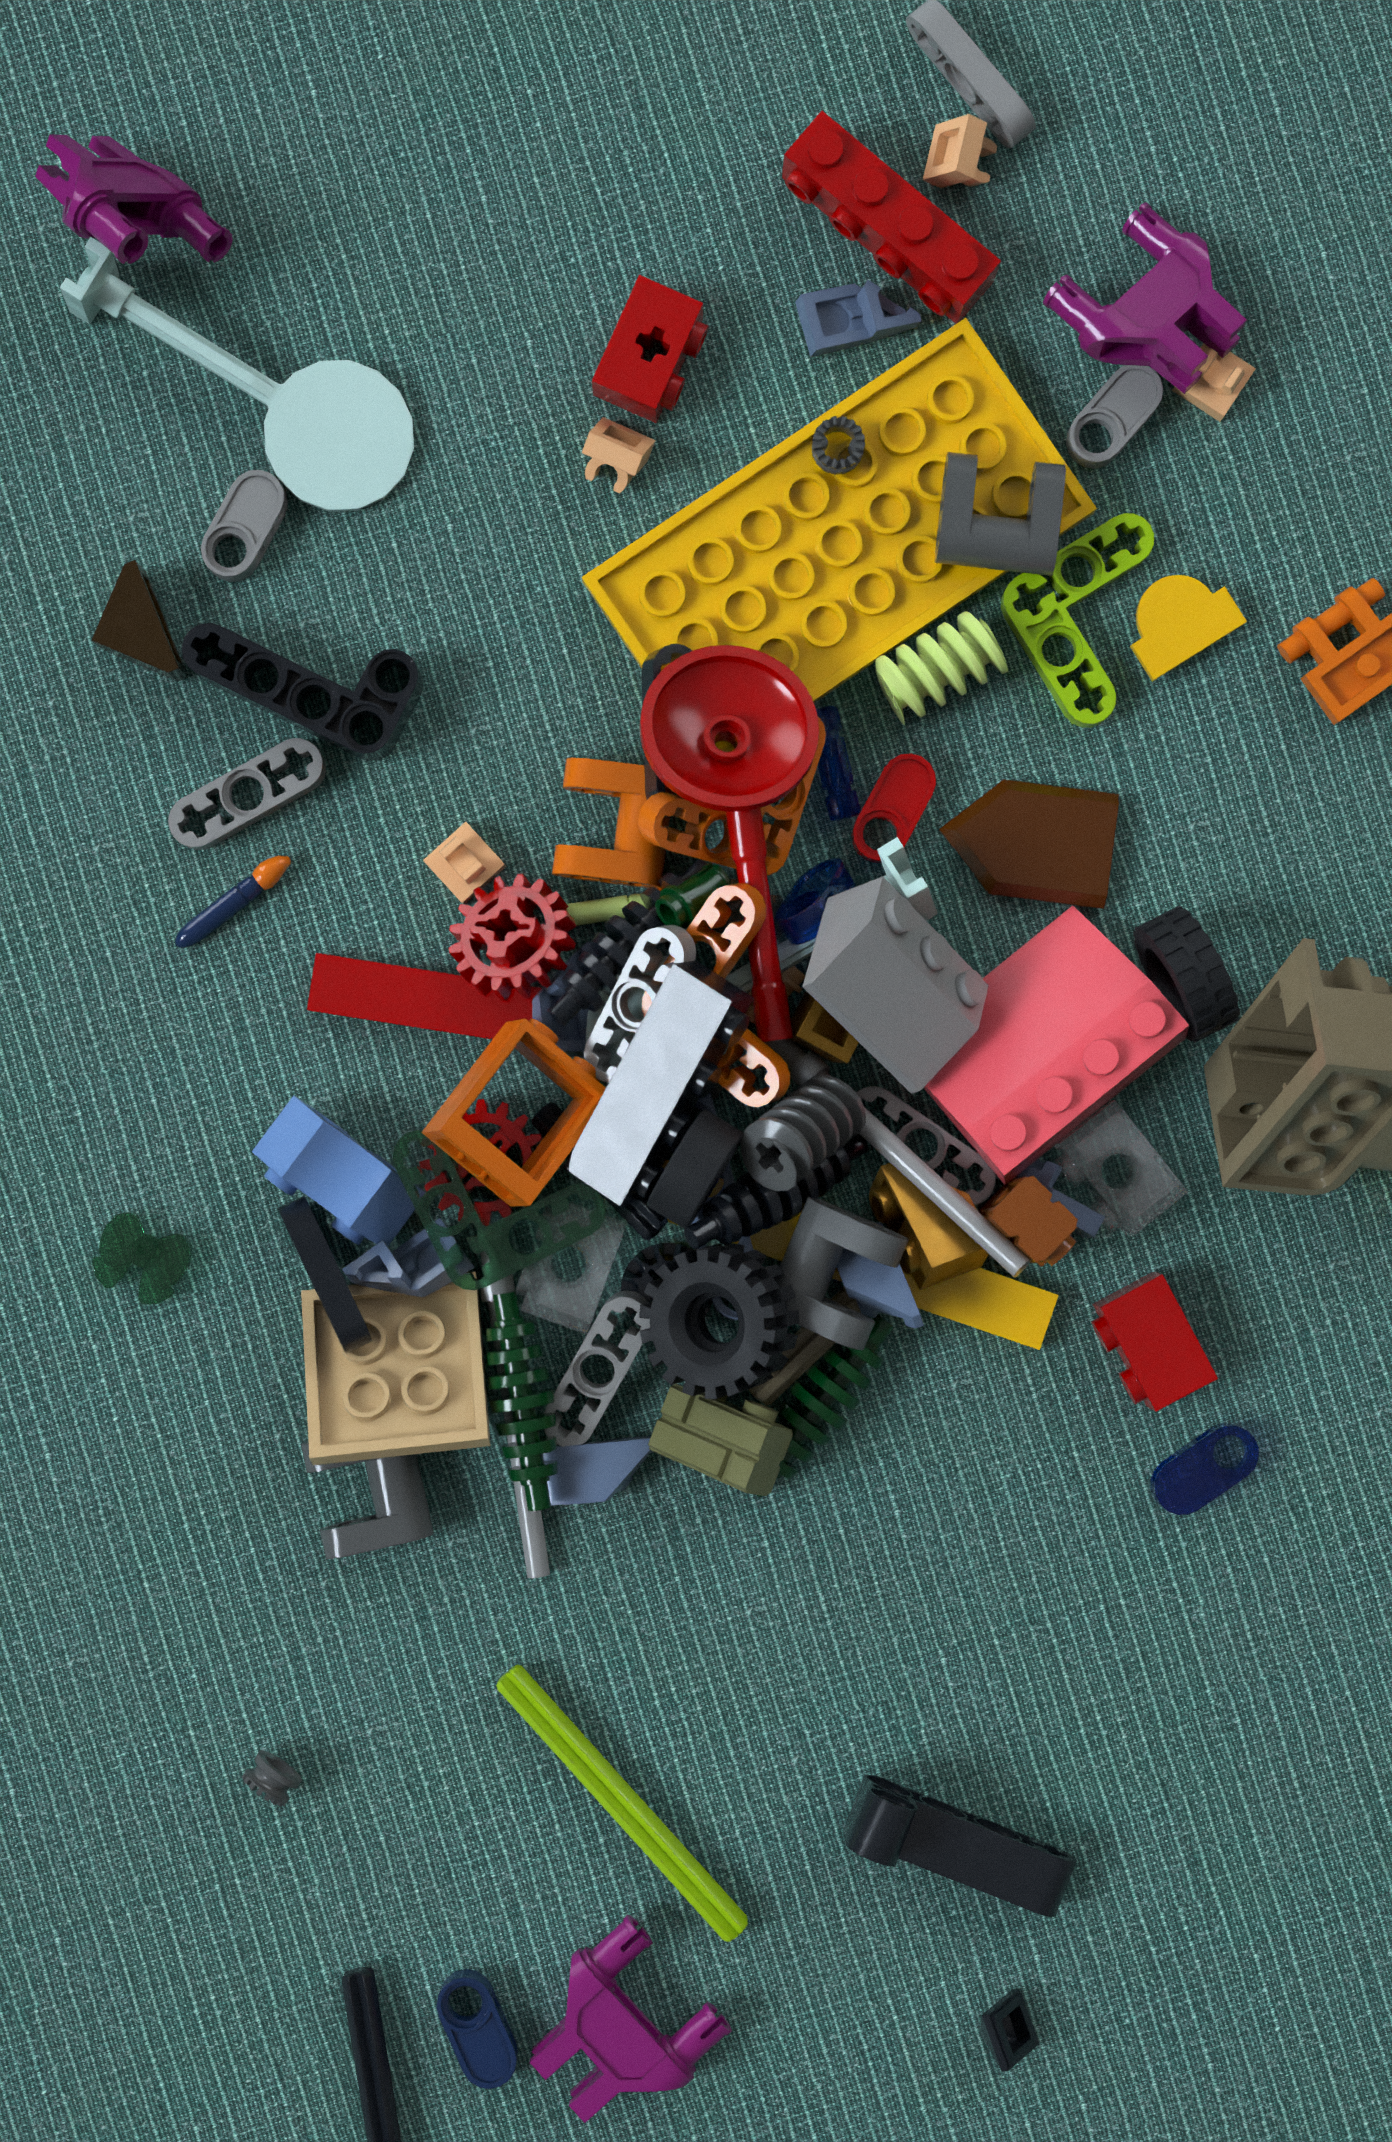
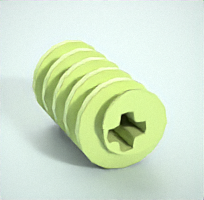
M967 611L957 616L958 631L946 622L940 624L937 627L938 643L926 633L919 635L916 638L917 654L909 646L902 644L896 648L897 665L885 655L875 659L876 674L881 689L903 725H905L903 708L907 706L920 718L926 715L924 697L928 695L940 707L946 705L944 687L947 685L954 688L961 696L967 694L965 682L967 674L970 673L981 685L987 683L986 664L991 663L1001 674L1008 672L1003 652L991 629L981 618L978 621Z

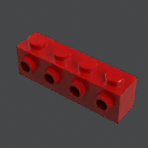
M821 110L784 154L782 178L788 189L798 199L806 204H814L827 215L832 226L842 236L850 241H858L873 254L877 264L886 273L897 279L902 278L918 292L921 301L940 316L946 315L957 324L994 282L1001 260L824 111Z

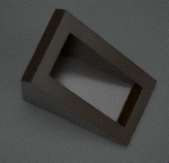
M136 560L124 564L92 637V641L106 652L177 682L189 678L147 572Z

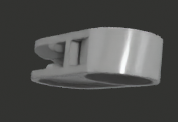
M1122 366L1076 416L1067 432L1066 438L1068 453L1076 463L1085 468L1093 469L1106 466L1115 459L1148 421L1158 407L1163 395L1161 378L1155 370L1149 366ZM1095 423L1104 426L1111 437L1110 447L1101 453H1091L1085 450L1079 439L1080 430L1085 425Z
M250 470L239 475L231 485L204 535L201 544L202 558L209 570L219 579L236 582L251 576L258 567L285 517L288 508L287 494L279 480L271 473L262 470ZM227 537L240 538L246 545L245 559L235 567L227 568L221 566L215 559L217 545Z

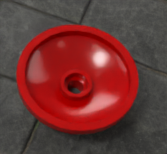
M717 645L686 653L668 664L657 675L643 701L640 715V738L643 751L651 768L658 778L674 793L704 808L725 812H742L762 808L780 800L802 781L813 762L817 750L819 721L816 707L807 688L794 672L783 663L751 648ZM720 741H726L731 743L735 749L730 752H724L719 750L715 744Z

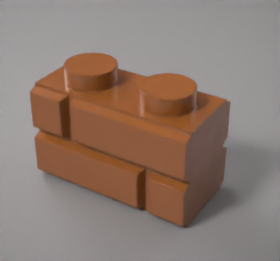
M1034 1176L1014 1179L1006 1185L1003 1184L978 1210L982 1216L1031 1260L1030 1263H1037L1040 1267L1046 1263L1050 1266L1055 1265L1076 1243V1240L1070 1234L1077 1228L1078 1219L1060 1201L1051 1202L1053 1194Z

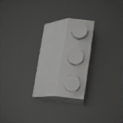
M882 876L827 898L802 987L912 1094L921 1091L978 1031L989 985L948 944L947 940L937 933L913 908L910 901L903 897Z

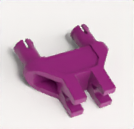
M49 135L46 147L58 155L62 168L69 175H66L57 165H39L35 177L63 205L62 222L79 237L96 238L123 264L125 262L129 264L134 263L144 254L148 246V235H160L162 238L181 237L200 253L206 262H210V260L217 262L228 253L233 241L230 231L219 225L203 211L200 195L172 172L140 159L110 136H92L88 147L101 157L98 158L68 135Z
M1145 202L1139 206L1141 214L1135 210L1129 216L1122 228V233L1133 239L1154 257L1158 263L1113 305L1107 304L1102 306L1076 284L1068 274L1060 278L1059 282L1063 285L1062 287L1056 282L1050 288L1043 300V305L1054 311L1080 334L1078 337L1080 348L1090 357L1111 364L1150 366L1185 394L1200 380L1202 372L1199 369L1206 363L1208 355L1184 333L1189 331L1210 349L1216 351L1221 358H1224L1238 345L1241 337L1237 333L1245 327L1247 319L1213 289L1210 258L1205 240L1195 232H1184L1181 234L1155 212L1150 204Z
M627 1915L623 1922L593 1949L588 1947L585 1949L579 1948L572 1954L566 2016L532 2048L534 2056L530 2058V2064L545 2080L580 2049L594 2062L596 2066L570 2091V2095L573 2098L569 2101V2107L584 2123L619 2092H658L686 2086L694 2079V2072L696 2071L694 2064L725 2035L728 2036L732 2032V2028L722 2014L716 2017L717 2008L707 2001L702 2006L703 2008L672 2037L668 2034L663 2035L616 1984L615 1976L645 1948L648 1949L653 1944L643 1927L639 1930L636 1929L638 1921L630 1915Z

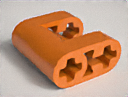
M567 758L563 789L578 793L620 798L614 849L563 844L555 845L552 875L625 886L661 888L658 880L663 877L666 849L646 841L639 832L638 827L639 812L647 800L645 795L644 765L588 758ZM665 785L666 793L673 794V791ZM664 817L661 826L669 827L670 818Z

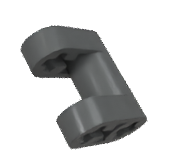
M947 452L938 519L935 563L1052 576L1059 542L1066 476L1065 465L1035 462L1030 483L1027 518L1025 520L972 514L978 457L971 454Z
M807 1197L779 1266L784 1275L776 1280L780 1288L791 1285L796 1296L786 1300L787 1310H799L798 1325L841 1345L856 1350H864L875 1321L860 1312L825 1297L844 1248L875 1262L897 1268L909 1239L832 1203Z
M309 1441L301 1443L307 1473L365 1462L376 1512L374 1515L339 1522L319 1529L326 1559L341 1558L400 1545L434 1534L417 1454L313 1465L309 1459Z

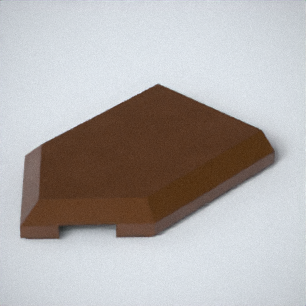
M1003 779L942 826L939 831L950 846L957 851L974 873V877L989 895L1104 909L1108 894L1119 794Z

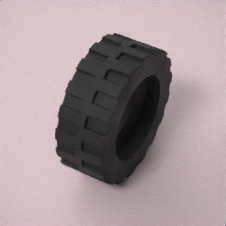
M1177 906L1135 928L1133 932L1135 937L1134 943L1146 976L1189 1024L1186 1036L1189 1041L1198 1042L1240 1019L1238 1016L1240 1015V1008L1238 1007L1237 994L1234 991L1233 983L1224 967V963L1209 936L1187 909Z

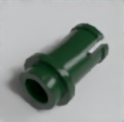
M708 863L702 867V870L680 885H668L662 889L660 898L655 903L656 912L665 925H677L687 929L708 897L717 888L731 885V881L719 865Z

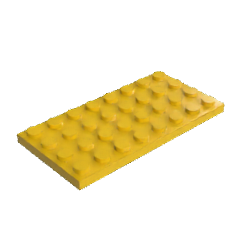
M964 318L581 578L583 584L641 669L646 657L650 653L670 644H681L692 651L717 645L742 646L763 652L787 666L802 681L815 703L873 664L875 659L886 655L1008 572L1005 570L935 563L938 519L947 452L971 454L978 457L972 514L1026 520L1030 483L1035 462L1061 464L1066 467L1059 537L1093 515L1097 508L967 318ZM833 416H837V418L844 416L847 417L846 419L854 420L856 425H860L865 436V448L861 461L853 470L846 474L834 475L825 472L816 464L812 456V440L816 428L822 424V421L829 420ZM832 432L826 435L828 447L825 455L830 456V459L835 458L837 461L847 459L850 456L848 447L852 439L842 432ZM668 664L661 666V671H662ZM720 741L715 744L719 750L724 752H730L735 749L731 743L726 741Z

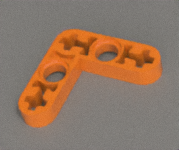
M818 717L819 740L817 750L807 774L778 805L772 807L770 804L761 808L762 819L764 815L775 818L773 825L763 822L767 847L765 861L767 876L777 872L784 865L789 855L825 744V726L820 717ZM663 792L652 795L644 802L638 816L639 832L646 841L668 851L736 869V864L731 855L725 811L704 808L678 795ZM664 816H675L687 821L685 832L671 827H662ZM721 819L724 824V836L715 848L708 849L705 844L706 831L714 821Z
M736 883L717 888L708 897L686 930L693 938L695 944L702 941L713 948L716 955V965L713 972L724 979L762 927L766 918V905L763 896L756 888L749 884ZM739 899L743 901L740 912L746 918L745 921L742 920L729 924L722 934L708 928V926L711 929L723 927L732 913L730 907L726 905L727 901ZM669 955L663 964L674 962L675 958ZM646 991L642 997L644 1017L652 1004L651 998ZM748 1028L734 1046L728 1047L717 1065L721 1068L718 1083L747 1106L760 1107L777 1101L786 1094L790 1085V1072L787 1063ZM745 1049L747 1053L744 1056H742V1053ZM738 1059L744 1064L732 1070L729 1069V1066ZM764 1066L768 1071L764 1080L770 1088L766 1087L755 1090L752 1085L756 1077L749 1069L754 1070Z

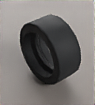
M707 1110L701 1111L661 1174L648 1199L647 1206L682 1228L687 1229L695 1220L736 1152L744 1132Z

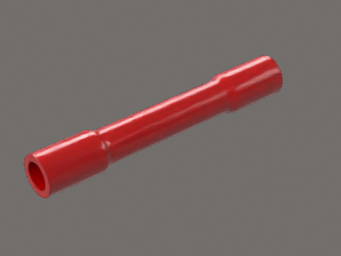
M761 808L742 812H726L731 855L736 864L738 883L749 884L756 888L763 896L766 905V918L762 927L748 945L753 982L751 996L754 997L752 1003L757 1037L763 1042L793 1038L787 989L781 975L765 862L767 847Z

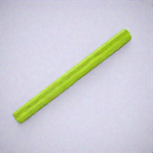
M517 1664L504 1673L496 1685L497 1690L722 1940L730 1942L738 1937L748 1925L747 1915L521 1665Z

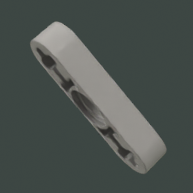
M927 0L906 17L908 30L918 46L981 120L987 122L986 127L1004 146L1013 148L1036 128L1034 117L1025 102L941 3L937 0Z
M292 738L285 740L178 800L169 813L168 824L170 832L179 843L190 849L205 850L211 848L316 789L325 777V759L317 747L305 739ZM297 752L302 758L312 756L313 762L309 763L306 767L309 776L300 781L294 774H291L277 781L285 789V792L276 796L273 783L261 772V769L270 764L271 771L277 775L290 766L287 756L291 753ZM245 778L258 780L264 791L263 800L260 805L249 811L238 809L232 801L234 786ZM219 793L223 807L234 817V820L225 824L224 817L218 814L205 823L207 833L204 836L199 837L193 831L184 833L183 827L190 822L187 812L194 808L201 814H207L218 808L210 798Z
M664 925L649 929L639 937L584 1048V1060L596 1068L597 1079L610 1082L619 1063L615 1065L609 1063L612 1054L605 1048L606 1045L618 1042L625 1030L636 1033L642 1020L634 1017L628 1008L627 1000L630 991L634 987L642 988L649 994L653 1002L673 963L695 961L696 947L694 940L682 927ZM669 941L671 945L668 952L675 958V961L661 965L654 977L643 975L642 973L656 970L662 959V953L656 948V945ZM635 1034L623 1037L617 1050L619 1057L623 1058Z
M870 1086L856 1091L860 1099L867 1102H873L877 1096L882 1098L886 1102L882 1109L883 1113L895 1122L898 1121L901 1111L911 1117V1120L900 1127L896 1133V1136L903 1143L908 1133L918 1128L926 1129L935 1136L937 1141L936 1153L930 1160L925 1162L931 1169H935L942 1163L946 1156L948 1145H952L958 1150V1153L950 1159L958 1166L968 1169L973 1163L977 1164L981 1168L977 1178L983 1182V1185L978 1192L972 1189L965 1191L970 1195L974 1205L985 1201L991 1195L995 1186V1173L977 1152L888 1090L877 1086ZM943 1169L941 1178L951 1187L956 1188L959 1180Z
M634 1291L617 1292L608 1298L554 1393L555 1402L548 1404L544 1413H555L556 1426L544 1429L548 1437H556L557 1445L562 1447L582 1445L592 1435L642 1346L640 1331L650 1328V1319L639 1318L640 1305L649 1303L643 1295ZM626 1307L633 1308L637 1312L634 1321L641 1328L638 1329L630 1326L617 1347L607 1341L618 1321V1318L611 1314V1311L622 1313ZM596 1334H600L604 1340L596 1339ZM620 1349H626L629 1353L624 1355ZM593 1354L607 1357L613 1364L614 1377L609 1382L603 1384L591 1382L583 1373V1360ZM572 1383L576 1389L569 1388L568 1384ZM578 1392L589 1397L578 1418L585 1427L575 1424L571 1430L564 1429L560 1425L563 1416L556 1409L562 1412L569 1410ZM593 1398L600 1399L601 1403L597 1404Z

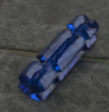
M835 706L817 708V715L823 722L826 732L818 770L823 791L828 790L829 794L825 799L829 818L832 821L850 819L859 815L860 805L856 790H851L854 778L844 737H839L838 733L842 728L838 709Z

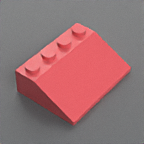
M1072 905L983 978L989 986L978 1031L928 1082L924 1089L997 1177L1006 1185L1186 1039L1189 1024L1154 983Z

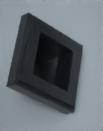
M1012 1989L987 2010L981 2018L980 2034L1001 2071H1009L1039 2045L1020 1989Z

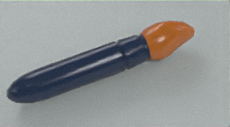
M278 855L261 862L254 869L251 876L237 883V886H233L189 920L177 934L175 939L176 946L187 948L214 932L245 908L250 901L252 902L263 890L270 889L277 884L291 864V859L288 856Z

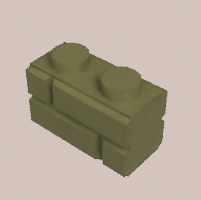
M674 1384L670 1386L661 1409L662 1417L657 1420L649 1440V1449L745 1493L761 1496L770 1494L780 1471V1461L784 1460L793 1437L791 1429L775 1423L778 1412L746 1399L741 1408L727 1402L728 1395L718 1399H705V1392L691 1396L682 1392L684 1385Z

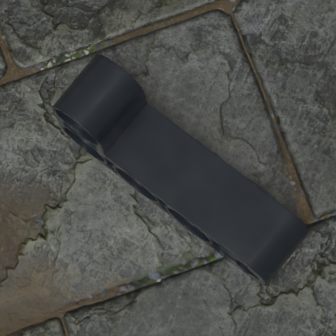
M213 623L199 624L190 629L184 637L182 644V655L187 666L205 682L367 761L381 760L392 752L423 690V678L412 657L404 651L397 649L383 650L374 655L366 666L353 692ZM219 646L230 659L237 662L235 672L228 665L216 659H210L207 662L201 656L202 650L205 647L215 649ZM270 666L278 670V682L271 691L267 693L253 692L251 680L258 669ZM400 666L409 671L410 679L408 685L400 692L388 693L381 689V676L387 669ZM316 692L329 694L331 706L325 716L313 720L304 717L302 707L309 695ZM366 718L381 720L384 730L381 738L376 743L366 746L356 743L354 732L360 721Z
M868 1774L864 1775L843 1829L846 1846L868 1860L886 1866H895L898 1859H901L1048 1917L1056 1916L1077 1862L1069 1853L1048 1843L889 1780Z

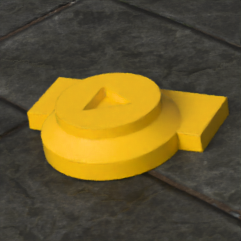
M1171 575L1154 582L1140 598L1136 610V625L1141 639L1133 643L1130 648L1153 682L1241 627L1247 620L1225 586L1212 594L1206 585L1195 578L1185 575Z

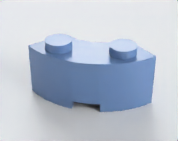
M293 1095L252 1151L269 1167L264 1177L290 1196H293L297 1189H299L336 1216L331 1224L332 1227L355 1244L360 1245L363 1239L367 1238L375 1244L383 1240L389 1246L427 1193L381 1156L360 1145L343 1128Z

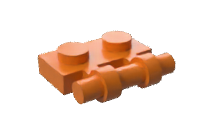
M1370 578L1356 589L1352 586L1346 588L1335 596V604L1314 619L1311 617L1304 618L1293 626V634L1277 645L1281 656L1289 664L1305 653H1309L1315 659L1318 666L1300 679L1333 725L1392 685V613L1380 621L1371 609L1372 605L1385 597L1382 586L1374 578ZM1347 623H1351L1360 633V636L1337 651L1328 637Z

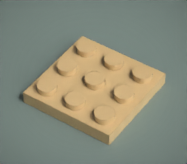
M467 1272L425 1297L394 1293L361 1285H348L373 1341L345 1354L315 1289L301 1291L309 1459L313 1465L491 1446L479 1287L476 1272Z

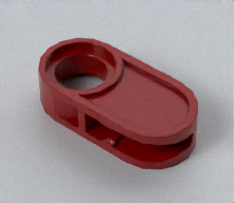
M909 753L900 754L891 759L884 767L856 819L851 833L852 844L857 854L866 861L882 863L878 851L871 849L863 839V830L869 821L880 818L889 821L896 830V837L905 847L933 795L936 777L931 764L922 756Z

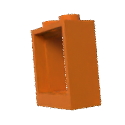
M524 1018L506 1022L421 1132L510 1207L530 1206L576 1145L606 1089L600 1083L601 1080L596 1078V1068L580 1057L575 1056L572 1059L556 1045L559 1041L557 1035L545 1024L535 1019L528 1021ZM514 1048L573 1098L522 1168L462 1119V1116Z

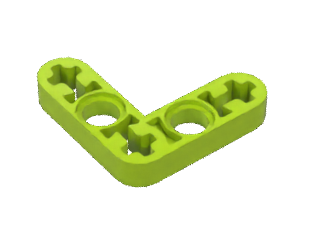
M1123 513L1113 517L1057 552L1054 572L1052 576L1049 575L1054 590L1064 598L1063 601L1058 603L1053 591L1040 600L1036 606L1037 615L1033 616L1028 609L1018 612L1014 608V604L1019 598L1017 590L1023 588L1028 595L1033 594L1043 588L1048 582L1040 574L1021 573L1007 585L1001 597V611L1004 619L1062 713L1072 724L1082 728H1092L1100 725L1110 716L1116 705V692L1112 682L1067 610L1132 571L1149 556L1154 546L1153 530L1143 517L1133 513ZM1121 528L1126 535L1136 532L1140 538L1134 546L1136 554L1131 555L1127 549L1120 550L1106 562L1114 570L1106 572L1102 556L1090 544L1096 541L1099 551L1102 552L1112 546L1118 538L1117 529ZM1070 557L1086 559L1091 564L1093 570L1091 582L1083 587H1073L1067 584L1061 574L1062 563ZM1054 635L1063 636L1072 643L1074 657L1068 665L1062 667L1053 666L1044 659L1042 645L1047 638ZM1081 663H1084L1089 671L1079 677L1085 690L1093 692L1098 689L1103 697L1097 703V709L1100 713L1095 715L1089 708L1079 711L1075 707L1074 703L1080 697V691L1073 680L1065 688L1057 680L1070 676Z

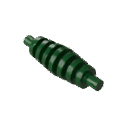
M516 1291L494 1294L493 1301L497 1321H494L495 1327L486 1329L487 1341L500 1340L501 1349L487 1353V1364H504L505 1372L488 1376V1389L508 1387L509 1395L489 1400L491 1413L512 1411L513 1418L494 1423L498 1436L516 1435L517 1442L501 1446L505 1459H520V1465L508 1469L510 1479L513 1482L520 1481L521 1486H524L528 1511L544 1510L551 1508L547 1481H550L549 1476L558 1473L557 1460L544 1461L543 1453L556 1450L557 1442L555 1436L540 1437L539 1430L556 1426L555 1413L536 1414L535 1407L555 1402L553 1389L532 1391L531 1383L549 1379V1374L546 1366L528 1368V1359L543 1356L540 1344H524L523 1336L534 1334L536 1331L533 1321L524 1322L523 1317H520Z
M879 1314L872 1318L875 1324L864 1350L847 1347L848 1350L844 1355H841L833 1348H829L822 1357L833 1366L830 1373H827L815 1364L805 1372L819 1385L815 1392L803 1383L796 1381L790 1391L804 1404L801 1410L786 1400L782 1402L778 1412L790 1422L787 1428L792 1430L793 1437L784 1460L780 1461L778 1479L783 1476L791 1480L799 1472L790 1462L794 1456L804 1463H808L816 1455L805 1444L808 1438L822 1447L832 1439L829 1433L819 1425L822 1420H825L838 1430H841L848 1420L833 1407L837 1401L847 1408L855 1410L860 1400L848 1389V1386L853 1382L860 1388L867 1390L872 1379L862 1369L866 1363L876 1370L880 1368L884 1359L878 1355L880 1352L879 1347L895 1328Z

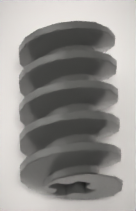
M828 1075L813 1076L746 1128L741 1138L740 1150L744 1165L752 1178L763 1187L774 1191H788L796 1186V1182L804 1179L812 1170L823 1164L824 1160L834 1155L837 1149L846 1145L851 1138L862 1132L866 1123V1111L860 1097L842 1080Z

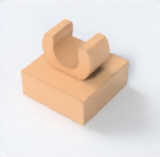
M967 114L936 124L923 180L939 188L958 183L972 187L989 182L991 175L977 168L979 156L985 157L995 154L997 151V145L991 139L984 137L987 122Z
M1203 343L1200 349L1208 355L1206 363L1199 369L1202 372L1200 380L1185 394L1176 387L1172 391L1220 422L1256 368L1232 352L1221 358L1216 351Z
M602 417L589 431L582 450L583 454L592 457L585 469L586 479L593 481L598 475L601 465L608 464L614 467L618 474L613 491L621 493L630 483L632 477L636 476L647 463L656 440Z
M467 822L463 823L423 860L462 904H466L475 896L473 891L475 888L479 887L482 889L506 867L502 860Z

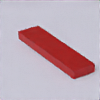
M316 953L307 1010L493 1040L506 1022L524 1018L528 1021L533 1019L532 999L542 988L531 986V995L526 999L523 998L516 988H512L508 1000L501 1001L492 990L486 996L480 994L471 982L468 983L461 975Z

